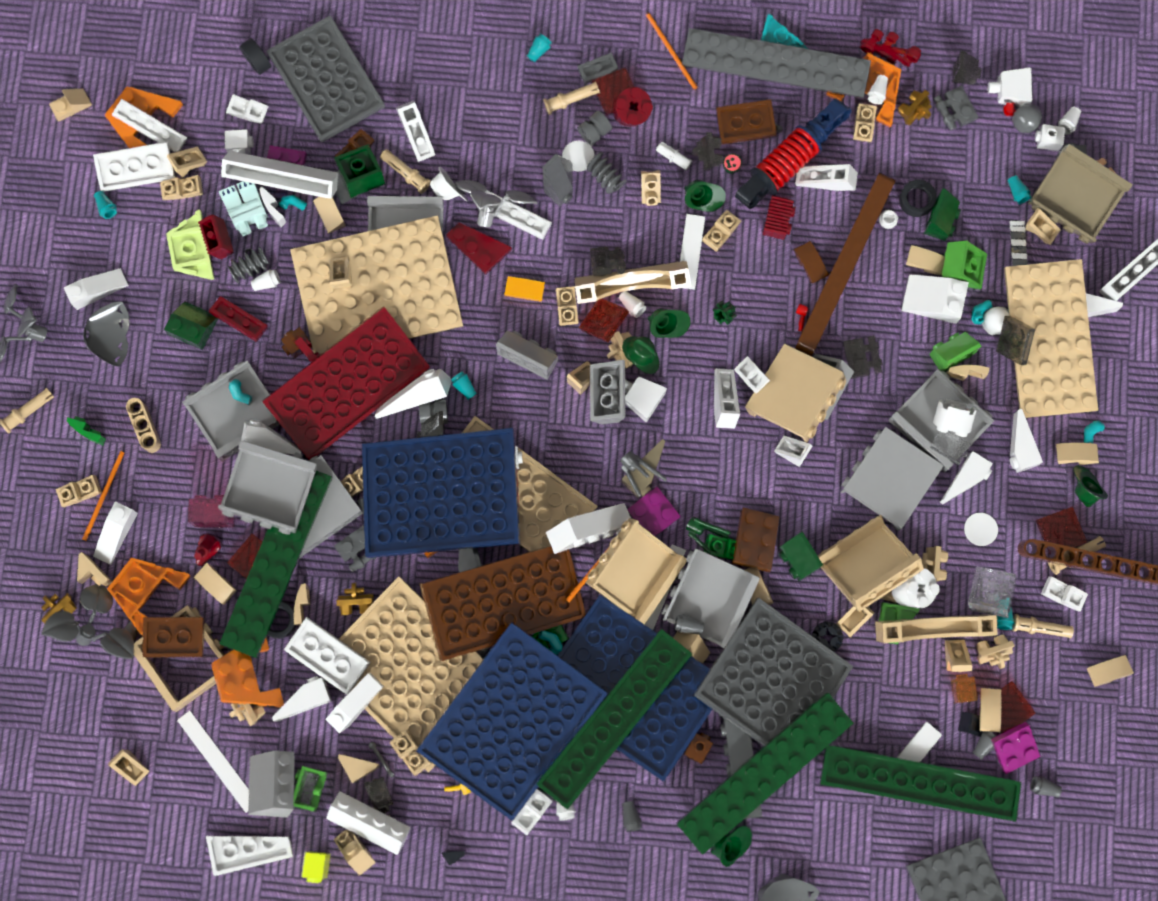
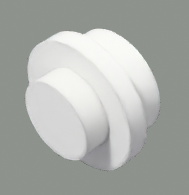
M885 210L879 216L880 225L887 229L895 227L898 222V216L892 210Z

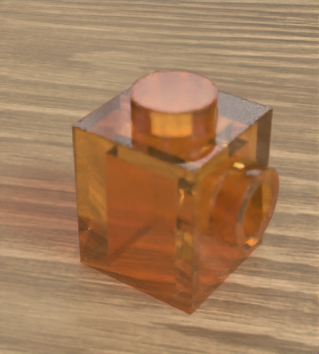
M968 674L956 675V679L951 680L954 704L978 701L974 677H968Z

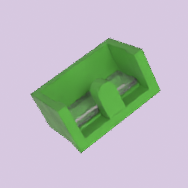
M302 766V769H298L295 781L298 782L296 789H294V806L316 812L328 773Z

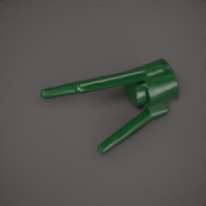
M694 516L686 526V530L689 531L688 536L693 538L708 554H711V550L696 536L697 534L701 535L706 529L724 538H729L731 533L724 528L704 522Z

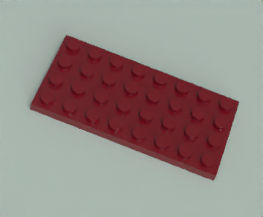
M383 306L268 395L262 402L308 460H310L345 435L429 369L430 366Z

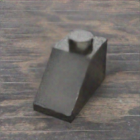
M960 51L953 65L952 83L974 85L981 76L979 60L965 51Z
M443 411L437 412L421 423V431L417 432V438L445 435Z

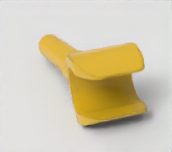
M462 784L444 787L445 792L460 789L463 795L472 792Z

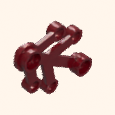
M874 29L871 38L862 39L860 49L864 53L873 54L875 52L891 64H895L898 60L904 66L910 67L912 63H917L921 57V50L916 46H911L908 49L891 46L899 38L895 32L890 31L883 44L876 43L881 41L884 33L879 29Z

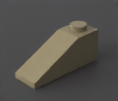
M662 439L642 458L643 461L655 470L657 469L665 441ZM640 464L649 474L648 478L638 469L633 472L630 470L629 472L641 495L644 497L651 490L649 486L655 474ZM625 475L621 482L638 498L627 475Z

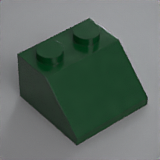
M369 144L334 157L350 198L385 185L382 170Z
M942 188L936 198L924 234L943 241L948 236H952L955 226L952 224L954 219H958L961 209L958 208L960 201L944 188Z
M184 301L171 314L164 330L169 336L203 350L218 318L210 314V312Z
M803 532L779 547L780 552L778 555L783 563L787 562L790 567L788 569L793 579L797 578L798 582L815 573L823 566Z

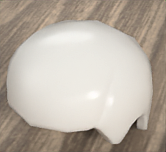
M993 307L983 315V328L990 335H1003L1011 329L1009 310L1005 307Z

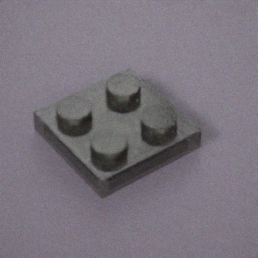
M1005 316L996 352L1019 365H1027L1035 328L1014 317Z

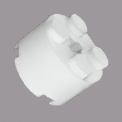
M940 399L933 423L937 426L936 429L938 431L947 433L950 430L956 432L955 434L958 436L967 437V434L971 432L977 409L973 406L971 409L966 408L967 404L955 400L946 399L945 403H943L942 399Z
M924 569L893 589L892 595L899 605L925 608L934 601L940 588L934 575L928 569Z

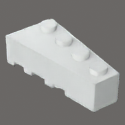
M625 503L568 518L547 531L546 534L554 554L573 547L582 546L588 542L589 544L596 542L600 538L607 539L615 533L618 535L622 524L630 518Z

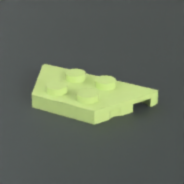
M197 210L196 214L191 218L185 219L178 227L166 233L174 271L214 280L211 258L207 254V247H205L206 244H204L205 241L202 237L203 234H201L200 224H198L203 219L201 210Z

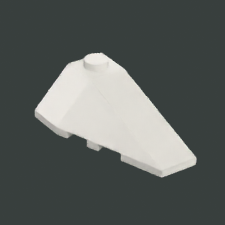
M442 369L426 371L381 405L376 411V419L447 397L452 382L451 378Z

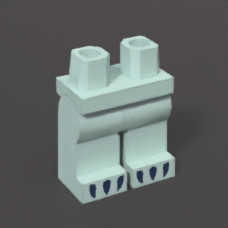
M243 181L237 184L244 203H242L234 185L218 191L236 230H239L242 236L251 233L249 225L256 223L258 229L268 226L266 219L268 216L255 183Z

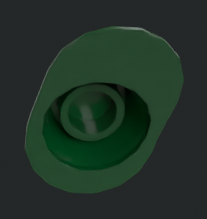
M694 180L684 187L685 203L692 209L713 212L722 207L726 199L725 191L717 184Z
M659 308L651 316H648L651 334L657 338L680 337L688 331L691 323L689 315L682 310Z
M631 336L624 340L622 350L625 357L644 373H656L660 362L653 342L649 338L642 336Z
M1076 465L1073 471L1078 480L1075 494L1086 507H1091L1100 499H1107L1108 494L1101 487L1096 477L1087 468Z
M741 826L732 833H727L711 848V853L720 859L723 866L730 867L749 849L752 841L750 828Z

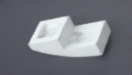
M232 95L226 113L262 124L268 106L252 99L248 101Z
M261 187L259 189L268 212L275 222L282 227L286 220L275 209L278 206L276 199Z
M748 356L734 369L756 394L770 381Z
M1052 576L1048 577L1041 592L1042 595L1076 611H1081L1088 595L1073 585H1067Z
M536 789L512 821V824L528 835L552 803V800Z

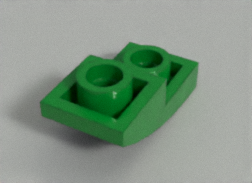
M77 416L74 419L67 417L66 421L74 430L88 440L104 446L106 439L101 436V432L90 429L91 426L85 423V419Z
M708 534L705 545L711 550L710 555L733 561L736 540Z

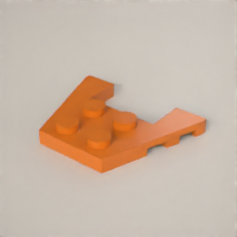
M868 53L862 58L871 60L865 94L868 95L878 75L888 77L886 99L883 101L884 105L876 121L891 127L901 69ZM827 92V96L833 99L837 98L841 102L845 96Z
M126 87L106 112L105 117L128 148H134L147 144L135 137L139 131L112 116L121 99L150 116L159 108L172 118L183 104L175 99Z
M130 558L107 589L143 637V617L147 616L139 611L160 583L165 580L181 590L191 576L186 572L182 573L168 567L164 568L150 562Z
M265 639L260 653L269 650L267 639ZM232 650L212 662L211 666L221 702L258 704V706L269 705L279 708L284 705L280 688L260 692L249 655Z

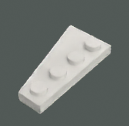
M206 836L214 876L294 857L290 837Z

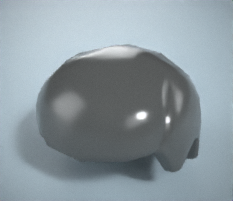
M1026 103L1014 112L1012 118L1013 125L1021 133H1031L1039 127L1043 115L1038 106Z

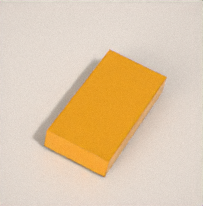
M508 276L505 296L542 302L545 282Z

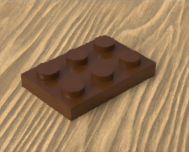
M771 99L716 107L721 145L771 138L777 135Z
M743 507L740 512L732 563L770 572L772 570L780 516Z
M143 617V657H204V617Z

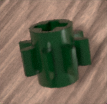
M720 301L712 309L714 311L713 318L719 324L725 322L728 325L732 322V319L737 317L735 314L736 307L730 301L725 304L723 301Z

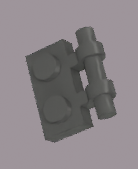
M962 86L946 92L944 95L946 101H943L940 95L934 98L937 111L941 112L944 118L943 122L950 131L957 128L954 123L956 121L962 127L978 119V115ZM948 107L951 108L954 115H950Z
M364 525L334 545L345 562L351 558L354 560V563L348 566L352 573L357 569H362L365 567L364 564L373 559L366 558L365 555L361 558L357 556V554L365 549Z

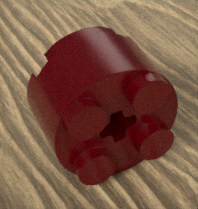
M638 87L627 88L614 99L613 116L623 126L636 127L645 122L651 115L653 110L652 101L644 90ZM634 104L635 108L630 110L629 107Z

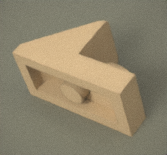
M84 89L62 90L63 97L49 103L59 122L92 105Z
M198 147L171 153L166 156L175 171L182 177H185L189 170L205 166L207 163Z
M1038 208L1027 222L1025 228L1026 231L1035 233L1048 245H1051L1061 230Z
M81 552L78 558L77 582L83 584L91 577L97 585L100 586L102 584L108 587L112 580L87 554Z
M945 640L947 671H972V662L965 640Z

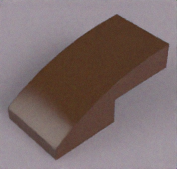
M360 129L348 140V144L335 157L367 144L371 147L375 140Z
M811 241L793 249L810 283H815L829 275Z

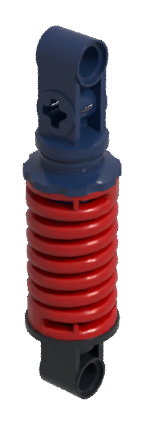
M835 98L813 120L808 121L805 127L798 125L792 134L787 136V139H784L772 153L767 155V158H764L761 163L750 170L752 178L737 190L735 198L747 208L753 209L767 194L775 196L778 190L784 186V182H788L795 173L800 171V168H803L810 159L822 151L820 144L824 143L828 136L849 118L852 111L851 108Z

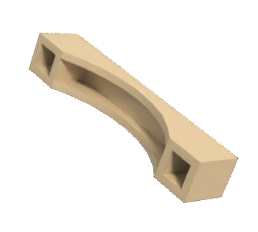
M687 261L575 278L578 304L598 301L612 294L634 289H676L691 286Z
M991 614L875 621L876 641L881 643L941 637L998 635L997 616Z

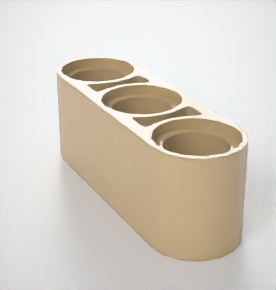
M131 398L126 404V410L138 441L146 451L150 453L157 452L160 449L161 442L148 408L140 399ZM140 404V410L133 412L134 406ZM146 421L147 427L140 429V424ZM149 439H154L153 445L147 447V441Z

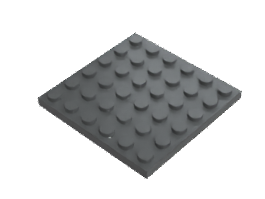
M757 598L697 688L694 696L765 746L826 692L834 698L853 666L763 600Z

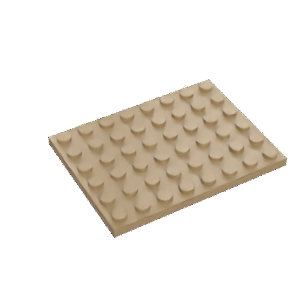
M438 215L290 249L314 354L316 352L320 355L383 306L409 339L464 327ZM348 256L353 286L334 289L330 285L329 259Z
M398 577L339 638L340 641L371 662L353 689L368 673H371L384 686L367 705L365 710L393 738H396L406 730L418 746H420L484 659L475 651L449 660L440 661L425 602L401 577ZM431 762V765L425 768V770L430 772L436 765Z

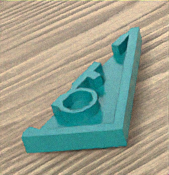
M768 14L761 41L808 49L802 41L794 34H791L786 27L779 24L772 15Z

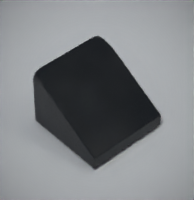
M962 712L958 731L981 737L983 731H980V716Z
M466 851L441 852L448 865H452L464 857Z

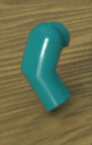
M295 195L283 196L279 202V206L283 209H287L289 205H294L302 211L308 204Z
M986 300L973 307L971 320L974 324H982L984 322V312L993 308L990 300Z
M232 380L229 383V390L233 399L249 405L252 401V396L242 392L239 380Z
M1095 420L1086 426L1083 443L1093 444L1094 435L1105 429L1104 423Z
M545 630L539 631L538 638L549 642L551 645L549 650L558 655L562 651L563 646L558 636Z

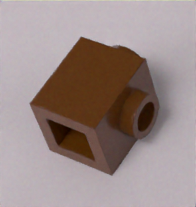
M300 327L294 331H288L284 334V338L281 339L284 344L282 349L287 356L291 354L294 359L303 353L292 340L300 336L302 339L306 337L310 342Z
M702 732L699 735L696 733L683 755L701 765L713 745L710 742L711 737Z

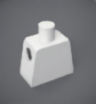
M1031 68L1001 72L997 82H988V93H998V103L1000 104L1014 103L1015 106L1021 107L1026 103H1031Z
M638 377L634 384L625 379V393L627 394L625 396V404L647 422L665 395L667 388L641 377Z

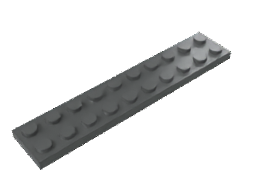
M689 28L682 65L686 67L864 98L871 60Z

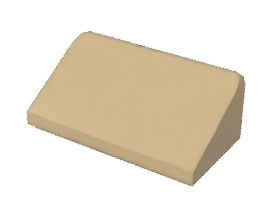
M319 196L313 201L328 234L345 227V223L333 198L329 199Z

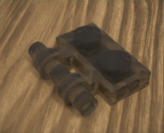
M609 246L590 248L593 276L612 274V269H616L618 274H624L626 262L624 261L625 254L621 247H616L615 250H609Z
M875 336L867 337L868 345L863 344L862 338L843 341L847 365L854 371L851 379L869 376V368H874L875 374L882 373L881 366L883 363L882 359L879 358V344L876 342ZM865 352H871L872 361H867Z

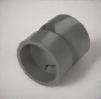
M596 111L589 117V121L585 120L577 129L582 138L589 145L593 146L600 140L601 135L605 136L612 130V126L604 114Z
M446 399L435 400L434 403L428 402L419 405L421 426L432 425L433 422H436L437 425L448 424Z

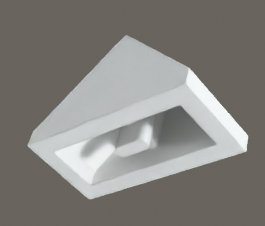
M783 436L774 452L800 467L812 445Z

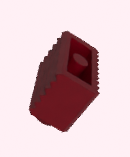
M772 195L762 235L782 240L785 239L786 234L790 235L792 224L789 223L790 217H794L796 206H793L794 200Z
M212 214L198 222L202 231L201 234H203V240L205 241L204 244H206L205 247H207V254L222 260L234 253L224 219Z

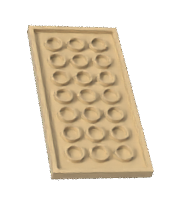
M1082 259L1005 267L1019 409L1023 410L1025 418L1098 411Z
M474 416L462 433L494 429ZM518 448V452H522L523 463H519V469H516L520 528L519 545L531 552L551 546L546 534L547 531L568 518L593 512L598 506Z

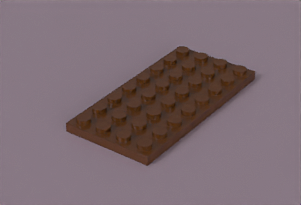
M548 546L420 583L439 660H449L494 646L511 622L530 635L584 618L586 613L580 590L570 602L566 600L578 585L570 550L554 554L552 546Z

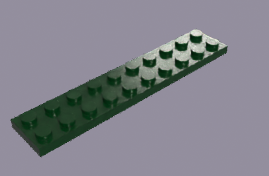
M316 470L296 533L291 532L290 535L279 532V528L273 526L267 530L219 644L256 659L258 658L331 484L332 476Z
M661 629L536 785L568 810L693 653Z
M826 692L677 821L676 824L703 855L854 723L831 695Z
M828 745L824 752L819 784L1016 822L1022 782Z

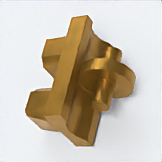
M914 90L909 97L912 104L909 106L906 103H902L898 108L899 114L904 117L905 124L908 126L916 119L921 120L922 117L925 119L930 118L931 112L929 110L932 106L928 98V91L924 90L921 93Z
M352 583L350 589H344L345 595L338 596L336 603L337 606H340L341 615L352 614V605H359L360 614H363L371 606L374 596L373 594H363L364 588H357V584Z
M54 594L51 598L46 595L43 597L46 603L41 608L46 611L51 607L42 617L41 621L44 624L52 614L61 609L71 614L77 609V606L71 600L72 596L70 594H65L56 604L54 602L59 598L57 594Z

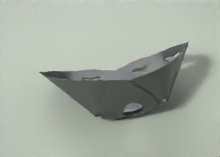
M121 301L112 302L98 309L87 319L83 332L86 348L100 359L117 367L124 362L128 353V341L125 335L129 329V315L125 305ZM118 306H120L122 313L116 311ZM122 320H123V323H122L123 328H121V326L119 325V323H120ZM87 330L89 331L88 338L86 337ZM120 343H122V346H121L122 350H120V348H118V346L120 345Z
M782 873L761 887L757 894L758 901H815L820 891L812 884ZM808 891H809V892L814 891L813 893H811V896L808 897V896H809Z

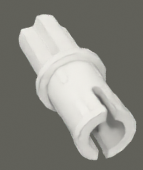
M661 142L656 149L658 153L668 158L670 163L674 162L684 170H687L692 163V160L679 153L678 149L674 150L664 142Z

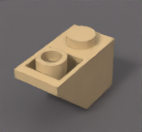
M346 829L334 839L347 863L359 875L376 863L367 848L352 831Z

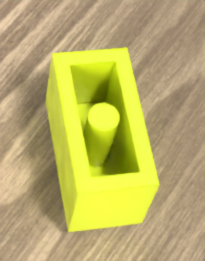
M305 852L302 877L307 878V882L319 883L323 879L328 878L331 854Z

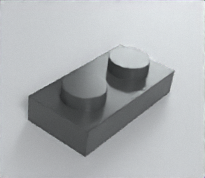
M612 53L577 66L584 85L616 73L619 70Z

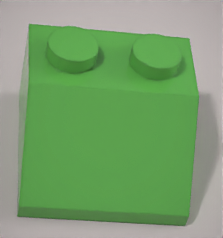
M968 241L948 242L942 277L969 282V288L982 289L987 253Z
M966 332L962 334L955 333L948 338L950 341L944 344L941 341L934 345L929 355L937 368L945 372L949 368L972 357L981 348V345Z

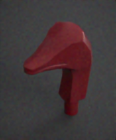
M205 533L200 536L194 554L198 566H203L223 546L221 540L216 535Z

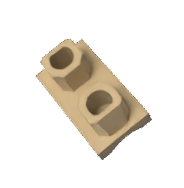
M660 170L654 172L641 171L642 204L651 206L661 203Z
M618 331L610 339L612 344L608 347L611 352L607 354L608 359L614 358L615 361L625 360V368L627 369L633 363L625 357L622 345L624 340L631 337L629 332L620 334Z
M940 546L927 547L926 553H923L922 556L923 568L928 569L934 575L936 582L946 580L947 572L940 569V562H947L948 552L941 550Z
M1004 634L994 638L996 645L990 648L987 641L977 643V660L979 664L989 662L991 666L997 664L1000 669L1005 668L1004 662L1010 660L1009 655L1013 653L1012 648L1015 646L1013 641H1008Z
M248 703L231 704L234 710L230 713L231 718L237 716L240 722L246 718L250 726L256 724L258 719L265 714L262 706L252 708Z

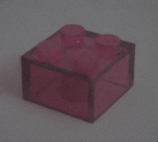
M196 495L195 498L189 499L188 522L194 527H234L235 515L233 517L225 516L218 508L222 503L224 495H215L214 498Z

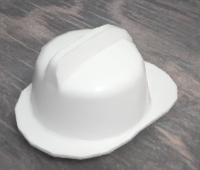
M439 167V174L430 182V186L438 197H443V200H450L460 196L468 202V198L453 183L447 172L442 167Z

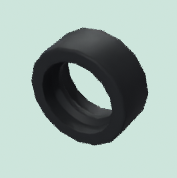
M252 38L239 46L241 52L257 74L261 75L271 68L269 60Z
M918 179L908 182L899 196L901 209L912 217L927 215L936 202L934 187L929 182ZM912 189L923 190L929 197L928 204L923 208L911 206L907 201L908 192Z
M281 601L279 608L285 610L290 619L288 626L282 631L269 629L267 635L276 639L288 637L296 628V625H294V609Z

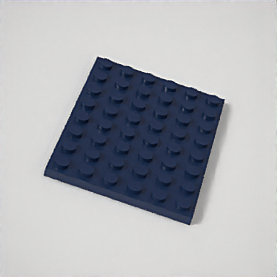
M513 428L362 444L366 558L520 543L515 433Z
M599 595L558 656L608 693L605 696L606 698L658 633ZM691 656L616 750L664 782L713 710L694 696V693L710 669Z
M511 622L416 751L513 821L539 787L536 785L588 721L608 693Z

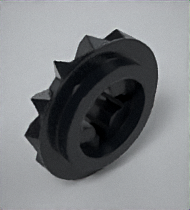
M822 622L813 630L812 637L833 652L838 650L843 643L844 635L841 628L834 622ZM827 630L830 635H836V637L830 639L829 644L826 639L820 638L826 635Z

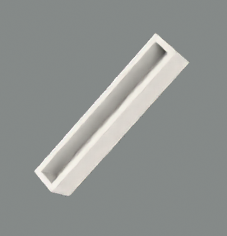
M229 151L222 159V177L329 199L337 191L338 173L233 151Z

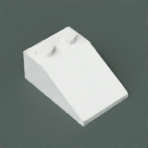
M909 275L901 311L957 324L962 316L969 282L944 277Z

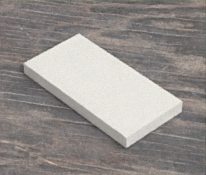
M163 142L93 154L100 191L122 189L175 178L173 166L166 157L168 154H171L169 143Z
M308 617L305 618L284 648L286 652L346 695L351 692L371 663Z

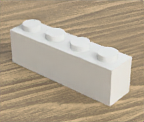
M1158 239L1099 291L1106 299L1117 301L1158 265Z
M339 791L331 804L327 816L328 820L398 855L405 843L411 828Z

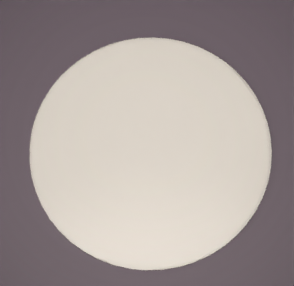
M583 141L569 143L562 153L563 158L572 162L573 171L578 172L586 170L587 165L595 156L592 147Z
M975 513L967 519L964 531L971 543L978 546H986L996 539L998 526L990 515Z

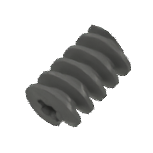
M600 152L589 162L587 171L592 172V177H597L596 181L601 183L602 188H606L607 194H611L619 190L627 180L620 181L622 174L616 176L615 174L618 169L611 170L610 168L613 163L606 165L608 158L601 159L603 152Z
M258 247V254L251 250V257L245 253V260L238 256V263L232 259L230 260L231 266L227 264L236 283L240 282L239 276L246 280V273L252 277L253 270L259 274L260 267L267 270V264L269 263L261 247Z

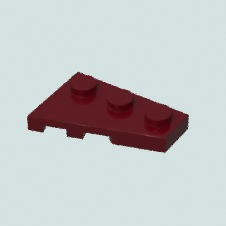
M460 222L446 234V237L485 275L512 250V247Z

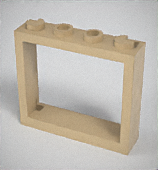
M187 605L171 617H201V614L195 607L192 609V607ZM205 623L204 638L217 657L221 658L224 656L221 650L223 646L219 644L220 641L218 639H213L210 635L212 630ZM143 637L134 643V656L172 711L178 712L216 684L215 677L213 676L179 701L150 658L143 657Z

